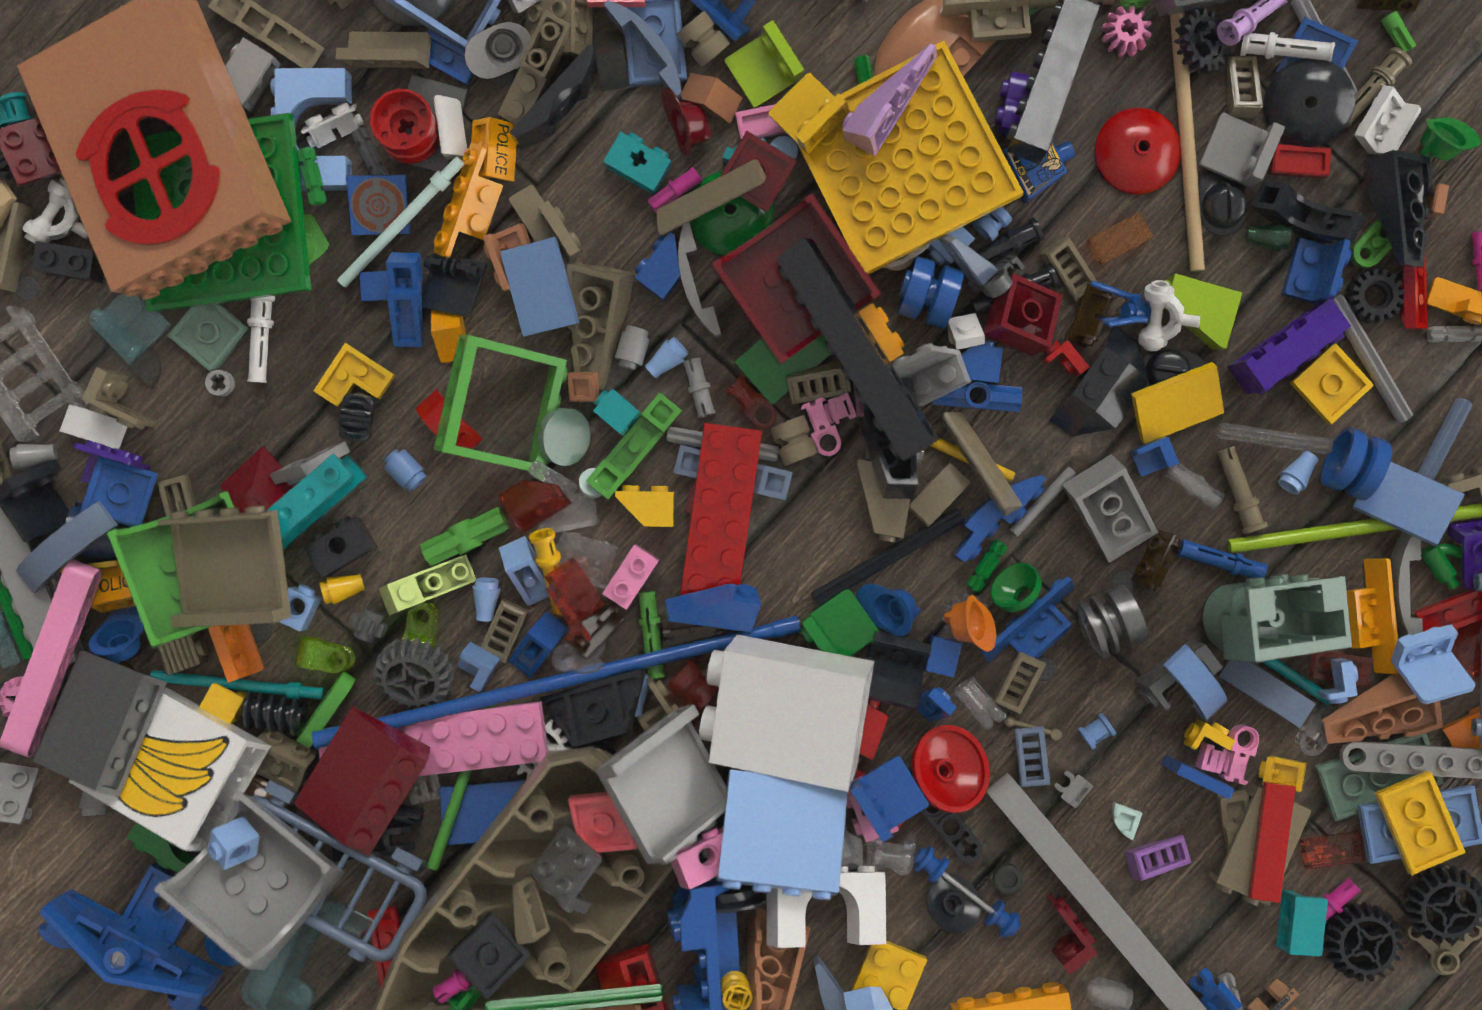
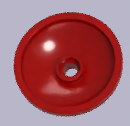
M1130 108L1120 111L1102 126L1097 135L1094 146L1097 169L1110 186L1123 193L1141 195L1156 191L1173 177L1179 166L1181 147L1178 133L1166 117L1154 110ZM1140 142L1146 144L1147 151L1139 149L1138 145Z
M954 725L938 726L927 731L915 746L912 756L913 778L930 805L943 812L959 813L970 810L982 800L989 785V762L982 745L970 732ZM939 768H941V770H942V773H943L942 776H941V774H940V772H939Z

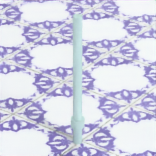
M456 156L441 172L438 170L430 178L431 183L337 279L343 287H347L357 277L359 272L386 247L440 190L444 191L451 184L450 179L465 163Z

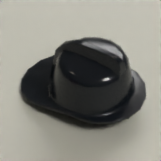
M1208 170L1199 182L1202 222L1207 230L1216 235L1225 236L1232 234L1242 226L1246 217L1247 200L1244 185Z
M1161 348L1158 351L1148 352L1143 358L1149 380L1145 387L1205 365V363L1197 354L1189 351Z

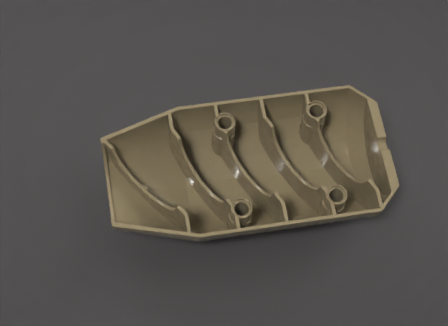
M593 747L549 751L405 930L372 1010H450L451 1004L449 1002L440 1003L438 1001L442 994L436 998L433 993L435 985L452 976L453 971L458 969L446 954L490 911L497 916L516 938L512 885L531 875L529 872L562 826L570 827L575 832L568 803L571 795L607 792L595 769L613 755L600 748L595 749ZM639 848L635 850L598 853L601 856V862L580 891L592 903L586 914L575 910L569 913L557 904L558 900L553 895L545 892L539 886L540 883L535 879L550 931L535 942L522 944L531 956L488 999L481 995L470 1010H485V1002L493 1000L573 993L673 869L671 862L664 865L660 862L647 864Z

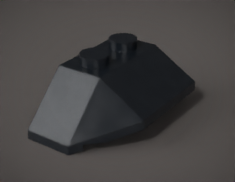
M1116 326L1112 328L1089 361V368L1078 377L1049 419V421L1071 436L1116 429L1133 405L1131 393L1144 389L1149 382L1138 341Z

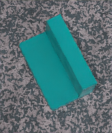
M1282 889L1276 947L1290 955L1321 956L1328 900L1323 897L1303 896L1293 890Z

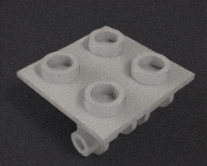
M0 762V822L21 825L25 819L29 820L31 818L32 808H28V803L40 770L39 768Z

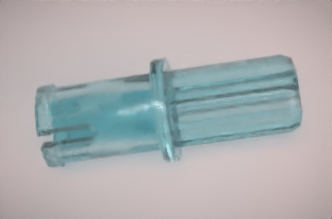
M0 610V663L3 668H9L17 665L19 658L11 639L13 635L9 633L2 615L3 612Z

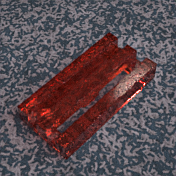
M1333 651L1313 653L1309 677L1334 681L1332 674L1317 672L1318 667L1332 669L1331 663L1319 661L1320 656L1344 658L1363 663L1362 668L1356 667L1358 674H1361L1360 679L1356 681V685L1369 687L1370 681H1368V677L1372 674L1370 665L1374 662L1373 658Z

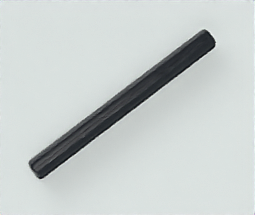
M954 509L935 520L929 527L921 528L811 593L816 605L821 606L844 590L852 588L964 523L965 520L962 513L958 509Z

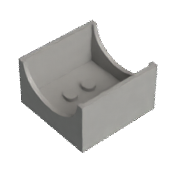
M238 791L233 797L234 805L224 824L244 816L260 836L257 856L223 870L217 861H213L210 858L206 846L182 871L171 879L160 882L154 891L246 969L265 970L345 872L257 799Z

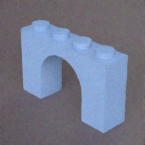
M275 68V78H271V93L275 96V107L271 108V115L290 113L294 115L295 126L302 113L313 106L335 105L345 102L352 104V76L345 68ZM316 156L317 160L314 161L319 165L323 182L321 190L348 191L346 176L352 175V161L346 156ZM299 163L301 191H309L305 188L300 167L303 166V163Z

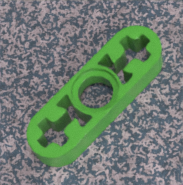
M342 671L303 727L296 742L308 749L312 746V732L322 730L353 686L356 678Z

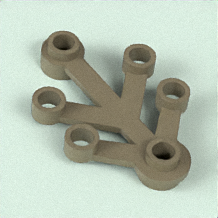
M1440 863V865H1444L1447 868V870L1451 866L1448 863ZM1439 864L1433 868L1435 872H1437ZM1466 894L1461 897L1462 902H1466ZM1406 897L1404 898V903L1409 901ZM1426 906V917L1433 921L1434 915ZM1408 922L1404 927L1405 935L1417 941L1430 954L1429 963L1431 968L1441 975L1455 973L1460 966L1459 955L1473 941L1480 939L1482 936V928L1475 926V936L1468 933L1464 934L1465 942L1457 938L1452 945L1444 939L1441 944L1438 943L1437 945L1431 939H1426L1420 932L1411 935V930L1414 928L1411 922ZM1446 955V961L1440 964L1441 958Z

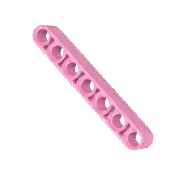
M74 559L66 564L0 739L1 748L28 758L37 750L102 577L101 569Z

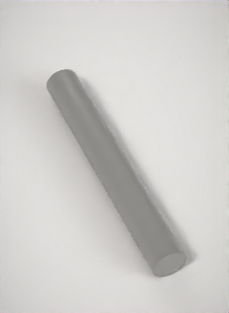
M1067 467L1032 504L1024 516L1009 530L1018 537L1063 489L1062 484L1075 477L1076 472Z

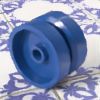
M1346 427L1335 438L1326 454L1321 470V483L1336 491L1344 489L1348 496L1358 500H1367L1376 492L1386 476L1392 457V445L1388 441L1376 436L1368 438L1365 432L1356 428Z

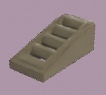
M1228 56V114L1235 118H1256L1263 108L1257 56ZM1236 68H1249V72H1237ZM1238 80H1249V83H1238ZM1239 92H1249V94H1239Z
M1069 237L1058 238L1039 253L1046 265L1051 264L1059 282L1074 301L1082 298L1088 283L1090 284L1091 281L1097 282ZM1061 250L1065 251V253L1060 255L1058 258L1055 257V255L1059 253ZM1070 258L1072 262L1062 268L1061 264ZM1077 268L1079 270L1071 278H1068L1067 275ZM1084 277L1086 281L1075 288L1073 284Z
M840 360L786 376L791 403L797 404L851 392L850 382L841 371L840 367L843 365ZM833 375L837 376L836 382H834ZM823 377L826 378L827 385L824 386L822 385L821 378ZM809 380H814V389H811ZM797 382L803 383L804 392L799 393Z
M503 599L495 613L481 648L499 657V661L506 663L530 611ZM506 611L519 617L518 621L515 622L503 616L504 612ZM500 621L514 627L513 632L498 626ZM495 631L509 637L508 643L493 636ZM490 642L504 647V652L501 653L489 647Z
M1019 651L994 694V703L1021 714L1046 663ZM1023 661L1036 667L1034 672L1021 667V662ZM1018 671L1029 676V680L1015 675ZM1013 680L1017 683L1024 685L1025 687L1021 689L1017 686L1012 685L1011 682ZM1007 690H1011L1020 695L1017 698L1006 692Z
M528 875L512 885L517 945L535 942L550 931L535 878L532 875Z

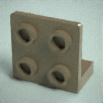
M540 0L526 9L525 29L531 37L545 10L550 11L572 25L562 55H568L576 59L588 44L592 46L593 7H587V0Z
M96 367L81 400L91 404L89 409L105 416L109 414L117 417L116 422L130 428L144 429L145 426L155 427L157 421L116 403L127 390L126 381L129 376L118 371Z

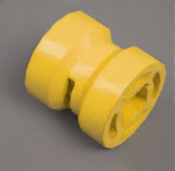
M740 971L727 972L720 980L724 1006L728 1010H746L752 1003L753 997L748 978Z

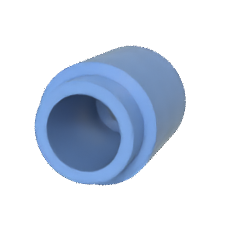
M395 449L384 460L386 463L384 470L403 489L407 488L410 492L419 487L427 478V475L423 472L424 468L405 449L400 452Z

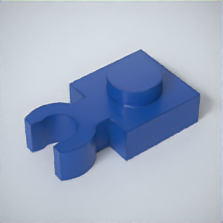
M1207 968L1202 969L1198 973L1203 982L1196 975L1188 981L1194 990L1204 995L1199 1001L1207 1010H1238L1243 1006L1223 982L1218 985L1214 983L1213 975Z

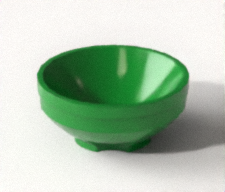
M1017 563L1008 566L993 581L990 591L991 598L999 608L1007 612L1027 609L1033 605L1041 591V577L1030 564ZM1030 590L1029 595L1024 600L1017 601L1021 592Z

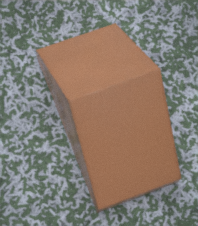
M690 73L681 92V102H692L698 105L705 113L730 125L743 97L718 78Z

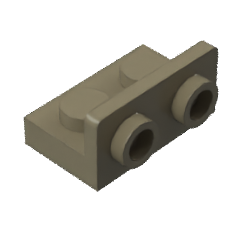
M266 728L258 739L271 747L256 773L297 793L301 789L308 769L317 757L318 752L312 748H306L278 731L269 732Z

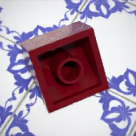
M1013 273L1010 275V278L1013 280L1011 287L996 298L989 310L984 336L1033 356L1051 347L1063 295Z

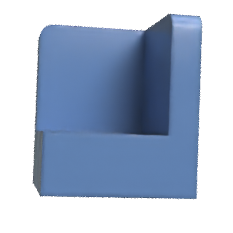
M469 642L459 656L461 659L458 667L475 676L470 687L481 692L490 680L500 658Z

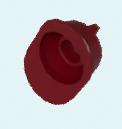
M665 87L661 92L665 113L674 130L681 152L684 155H688L692 145L706 141L711 137L707 116L698 105L692 102H679L674 92L670 88Z

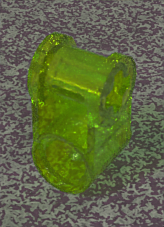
M422 602L409 610L403 639L407 636L411 641H414V639L419 637L420 642L426 643L430 640V646L435 647L438 610L432 603ZM419 609H423L428 613V623H421L417 619V611Z
M301 636L294 665L304 669L339 673L349 670L354 665L355 654L350 647L327 642L320 638ZM335 655H337L339 659H342L341 664H339V661L335 659Z

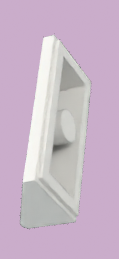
M435 95L433 99L441 153L447 160H452L456 156L463 158V154L467 149L461 102L455 98Z

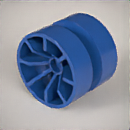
M916 256L911 269L906 271L899 290L898 298H900L897 314L916 320L925 304L927 307L926 324L945 329L961 289L964 271L945 265L938 278L934 279L935 261Z

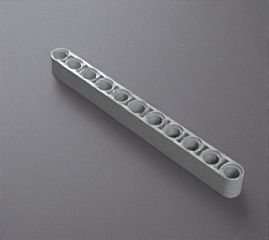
M1007 772L986 791L1165 1006L1169 1010H1207Z

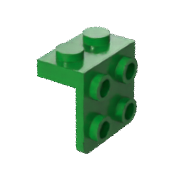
M849 589L839 593L801 619L804 627L800 631L809 644L815 641L821 651L851 656L869 644L875 631L879 632Z

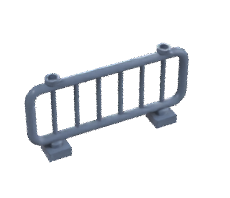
M269 780L263 791L272 795L270 799L258 795L251 797L257 799L282 821L292 825L294 831L297 832L299 829L318 839L315 846L317 850H320L323 843H326L343 852L344 855L337 865L340 869L343 868L349 856L369 866L337 927L316 916L327 895L305 920L304 924L351 948L348 955L364 963L367 957L378 962L389 961L394 958L403 933L425 906L427 899L426 888L418 878L412 876L414 870L422 873L428 862L397 847L391 857L398 861L395 867L373 854H370L368 857L346 846L327 830L286 809L287 803L296 806L294 802L299 794ZM374 870H377L394 879L395 882L365 937L361 940L342 930ZM401 883L414 891V902L389 947L383 950L377 949L368 944Z

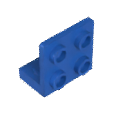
M1303 238L1297 239L1281 295L1312 304L1335 297L1343 285V278L1341 277L1343 267L1348 264L1351 257V250L1349 249L1351 240L1343 239L1327 246Z
M899 755L852 782L850 786L852 794L882 843L893 837L890 832L892 828L929 806L928 801Z

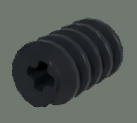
M252 691L247 692L242 707V719L246 728L250 729L255 725L258 730H264L267 727L269 732H275L278 729L281 734H286L290 730L293 736L301 733L308 714L307 700L302 708H300L297 698H294L291 705L288 706L287 697L285 696L282 697L279 704H276L275 695L272 694L268 702H264V693H259L257 699L253 700Z

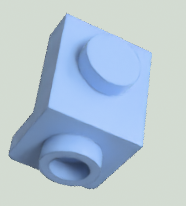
M1344 658L1331 659L1335 688L1319 690V697L1327 699L1330 703L1334 704L1344 703L1348 701L1347 697L1358 696L1356 688L1358 671L1351 660Z

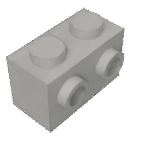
M243 37L241 42L235 44L232 48L230 59L225 67L242 107L251 113L270 83L271 78L275 75V68H279L281 63L274 56Z

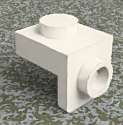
M976 313L950 318L947 324L948 339L951 344L954 343L956 350L985 344V336Z

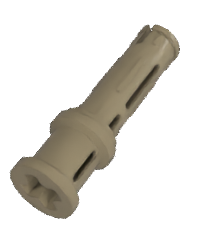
M1392 47L1388 52V57L1380 66L1377 65L1372 69L1371 78L1355 94L1354 112L1346 126L1347 128L1352 125L1357 117L1378 96L1384 85L1392 86L1400 72L1412 65V59L1405 51Z
M1235 446L1216 452L1236 501L1233 504V509L1240 516L1244 527L1242 533L1247 534L1267 527L1268 523L1263 521L1258 508L1259 499L1256 496H1252L1235 451Z

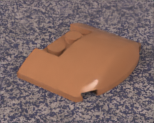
M924 0L904 14L889 31L876 55L873 76L919 54L930 43L936 45L945 41L964 77L996 40L972 42L969 14L940 16L943 0Z

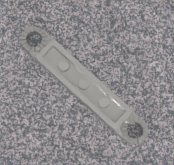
M1355 741L1343 744L1339 754V760L1342 762V765L1353 771L1417 775L1428 770L1432 772L1433 776L1482 779L1481 748ZM1354 748H1359L1363 753L1362 760L1359 763L1352 764L1348 758L1349 752Z

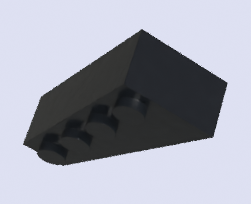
M901 378L913 397L912 378ZM852 381L850 396L883 498L913 499L918 486L916 455L903 461L901 457L897 458L892 453L888 445L891 441L885 432L881 433L872 420L874 414L869 406L865 407L860 402L856 394L859 390Z

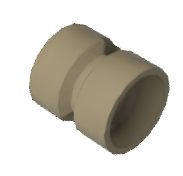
M705 10L675 34L685 48L691 47V56L700 67L707 64L730 44L720 30L715 31L713 29L715 23Z
M804 415L770 428L775 444L781 445L779 454L784 466L819 453L814 439L807 435L810 429Z

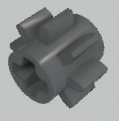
M364 608L362 614L354 613L349 625L356 628L353 636L370 643H374L376 637H384L388 624L382 622L385 615L369 608Z

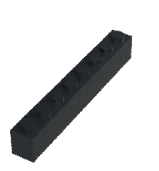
M804 237L776 257L780 264L778 267L779 273L785 281L792 283L796 290L793 292L796 300L802 307H807L811 314L809 317L811 324L818 332L822 331L827 339L825 342L826 348L832 356L839 358L843 365L840 367L843 375L849 382L853 381L859 390L856 392L858 399L865 407L869 406L874 414L872 420L881 433L885 432L891 441L888 445L892 453L897 458L901 457L904 461L914 457L937 442L939 438L814 240Z

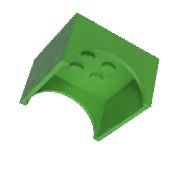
M225 491L204 503L184 511H188L189 516H195L194 511L213 509L214 514H220V509L234 508L228 491ZM170 516L142 525L107 532L152 649L211 627H172L170 616L182 612L171 526L158 525L157 523L159 520L169 519Z

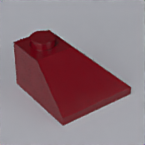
M262 446L220 486L223 492L228 491L233 506L238 507L240 513L246 512L245 508L252 506H264L265 511H267L296 486L298 482L289 486L287 482L275 485L270 474L283 466Z

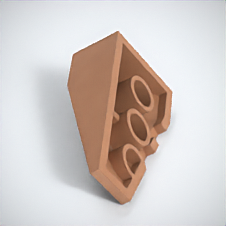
M1400 673L1392 674L1322 719L1327 744L1362 741L1367 736L1389 739L1390 734L1402 733L1405 737H1414L1443 727L1440 701L1429 704L1421 703Z

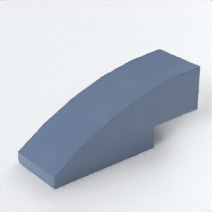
M1227 660L1217 675L1264 708L1269 709L1289 724L1301 728L1316 705L1296 690L1249 661Z

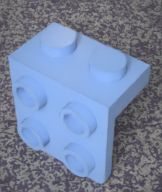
M1452 624L1443 627H1433L1425 632L1414 635L1407 634L1399 638L1395 646L1391 662L1418 700L1423 704L1433 703L1474 690L1475 682L1451 652L1458 634Z

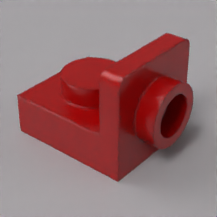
M1068 340L1061 344L1055 341L1049 349L1043 351L1046 354L1041 360L1044 365L1059 356L1061 358L1059 364L1069 375L1071 373L1074 376L1081 375L1089 368V365Z

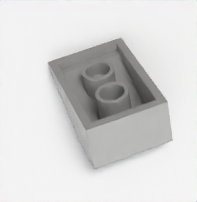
M1112 454L1062 484L1073 507L1109 563L1158 533L1126 468Z

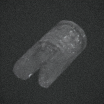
M973 676L964 680L954 690L953 693L958 696L959 700L964 703V706L970 710L969 712L985 730L993 727L992 718L997 722L1006 719L1003 710L997 703H994L992 697L987 694Z

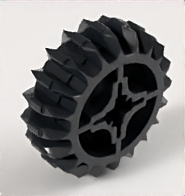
M1439 864L1437 872L1432 868H1428V875L1426 876L1417 873L1419 881L1418 883L1409 882L1413 891L1405 892V897L1409 901L1403 903L1404 908L1408 911L1406 914L1407 918L1413 924L1414 929L1420 932L1426 939L1430 940L1433 938L1435 942L1440 944L1445 939L1453 945L1455 937L1465 942L1464 934L1466 933L1475 936L1473 928L1475 926L1482 927V922L1479 920V918H1482V887L1479 884L1480 882L1475 877H1472L1468 871L1459 870L1453 865L1447 870L1444 865ZM1459 887L1465 890L1466 902H1462L1459 899ZM1426 906L1433 910V921L1426 917Z
M1351 902L1350 910L1343 906L1340 916L1336 913L1332 916L1335 920L1333 924H1325L1330 929L1329 933H1324V939L1328 941L1323 945V950L1329 953L1326 956L1327 960L1330 963H1334L1335 970L1343 972V975L1349 979L1354 977L1357 981L1363 982L1366 977L1369 981L1375 982L1376 974L1380 977H1385L1384 970L1386 968L1394 970L1391 964L1392 961H1401L1400 956L1396 952L1404 950L1403 945L1398 943L1399 940L1404 938L1402 933L1397 931L1400 927L1399 924L1392 920L1393 917L1390 913L1383 911L1378 905L1371 906L1367 902H1362L1360 906L1356 902ZM1364 921H1373L1376 922L1377 925L1373 928L1370 926L1367 928H1362L1358 925V923ZM1361 940L1365 941L1363 943L1364 948L1360 946V944H1362ZM1361 955L1367 958V960L1362 962L1348 960L1352 956L1358 957Z

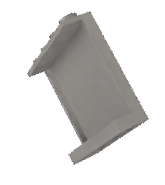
M694 704L676 708L595 769L647 864L660 862L664 865L673 861L677 857L676 852L693 844L697 840L696 835L701 831L712 828L717 823L716 819L720 815H725L728 788L715 764L709 763L710 755L691 723V720L699 715Z

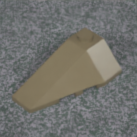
M568 263L566 274L579 323L568 326V329H571L573 347L571 352L574 372H598L599 389L603 390L630 303L635 273L606 266Z

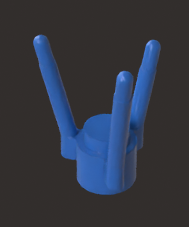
M1096 281L1090 282V285L1095 288L1129 299L1121 307V316L1096 319L1103 321V325L1107 324L1108 327L1133 323L1145 324L1150 320L1151 307L1148 301L1141 300V294H1131Z

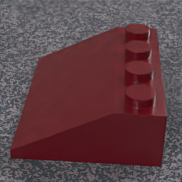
M352 706L294 804L341 843L369 857L426 765L431 747Z

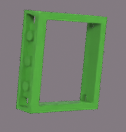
M459 334L433 450L542 474V469L548 461L539 450L537 442L538 433H541L542 426L540 424L543 418L550 411L560 407L561 396L559 393L561 384L565 382L567 377V367H565L567 360L471 335ZM477 347L549 365L528 462L455 446Z

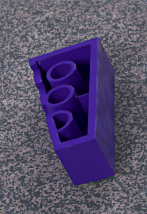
M1332 298L1321 301L1227 367L1246 395L1252 393L1261 395L1271 389L1279 380L1294 373L1297 367L1304 361L1308 362L1321 354L1320 349L1327 344L1331 346L1344 338L1343 332L1350 328L1351 325Z

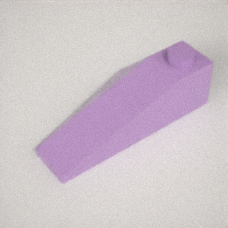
M930 43L861 102L854 113H848L842 124V131L846 141L874 157L876 156L937 58L935 45Z

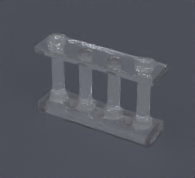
M10 305L5 309L13 320L0 328V343L20 330L29 344L0 363V416L17 441L32 442L40 436L35 429L37 427L36 423L67 402L73 406L84 407L88 403L81 400L84 394L82 387L76 381L71 380L35 327L34 323L36 321L33 315L25 308ZM37 354L46 368L15 389H8L2 381L4 375ZM53 378L62 392L30 414L24 413L19 406L20 399Z

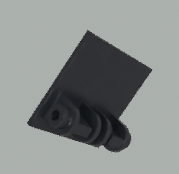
M437 253L426 256L423 260V266L428 269L429 274L422 292V308L470 318L487 263L450 256V258L443 257Z

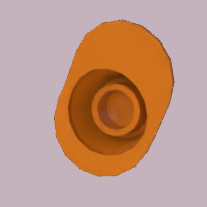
M974 595L968 596L966 601L954 604L951 611L943 615V619L950 626L956 640L974 643L986 652L994 648L996 643L994 619L991 612Z

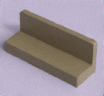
M351 31L349 33L348 48H336V60L349 68L429 69L431 35L428 32Z
M15 201L0 228V289L16 293L28 240L24 237L27 232L22 230L25 222L32 219L34 208Z

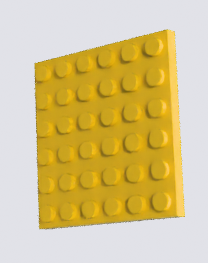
M945 41L935 45L937 58L875 157L845 140L842 131L844 119L809 154L798 145L848 247L867 274L1022 197L1024 194ZM915 56L840 94L847 101L849 111L854 113L861 102Z

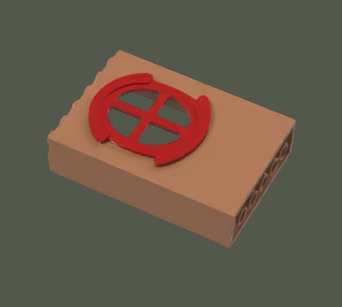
M132 0L17 65L111 292L141 297L142 299L154 298L160 294L159 291L161 289L181 284L184 281V277L206 271L209 264L229 259L233 256L232 252L240 248L254 246L258 243L257 239L265 235L279 233L283 229L282 226L291 222L197 0ZM147 117H155L168 122L182 136L181 145L153 159L139 129V122ZM127 129L140 159V166L117 180L111 181L108 175L109 151L116 135ZM185 156H190L192 160L191 187L183 204L174 209L159 173L166 166ZM147 178L161 209V216L155 220H144L134 216L119 202L118 193Z

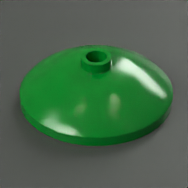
M723 170L705 177L702 180L703 182L698 184L694 190L719 178ZM738 196L689 221L692 234L705 249L714 254L725 256L772 224L773 204L768 212H765ZM733 205L736 208L735 213L727 214L725 212L726 206Z

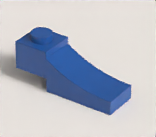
M391 252L386 261L389 282L387 300L394 347H423L425 342L422 316L423 273L420 253Z

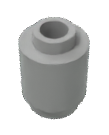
M626 326L625 332L622 331L615 354V359L619 360L618 366L635 370L636 366L643 365L650 341L647 338L648 331L634 326Z

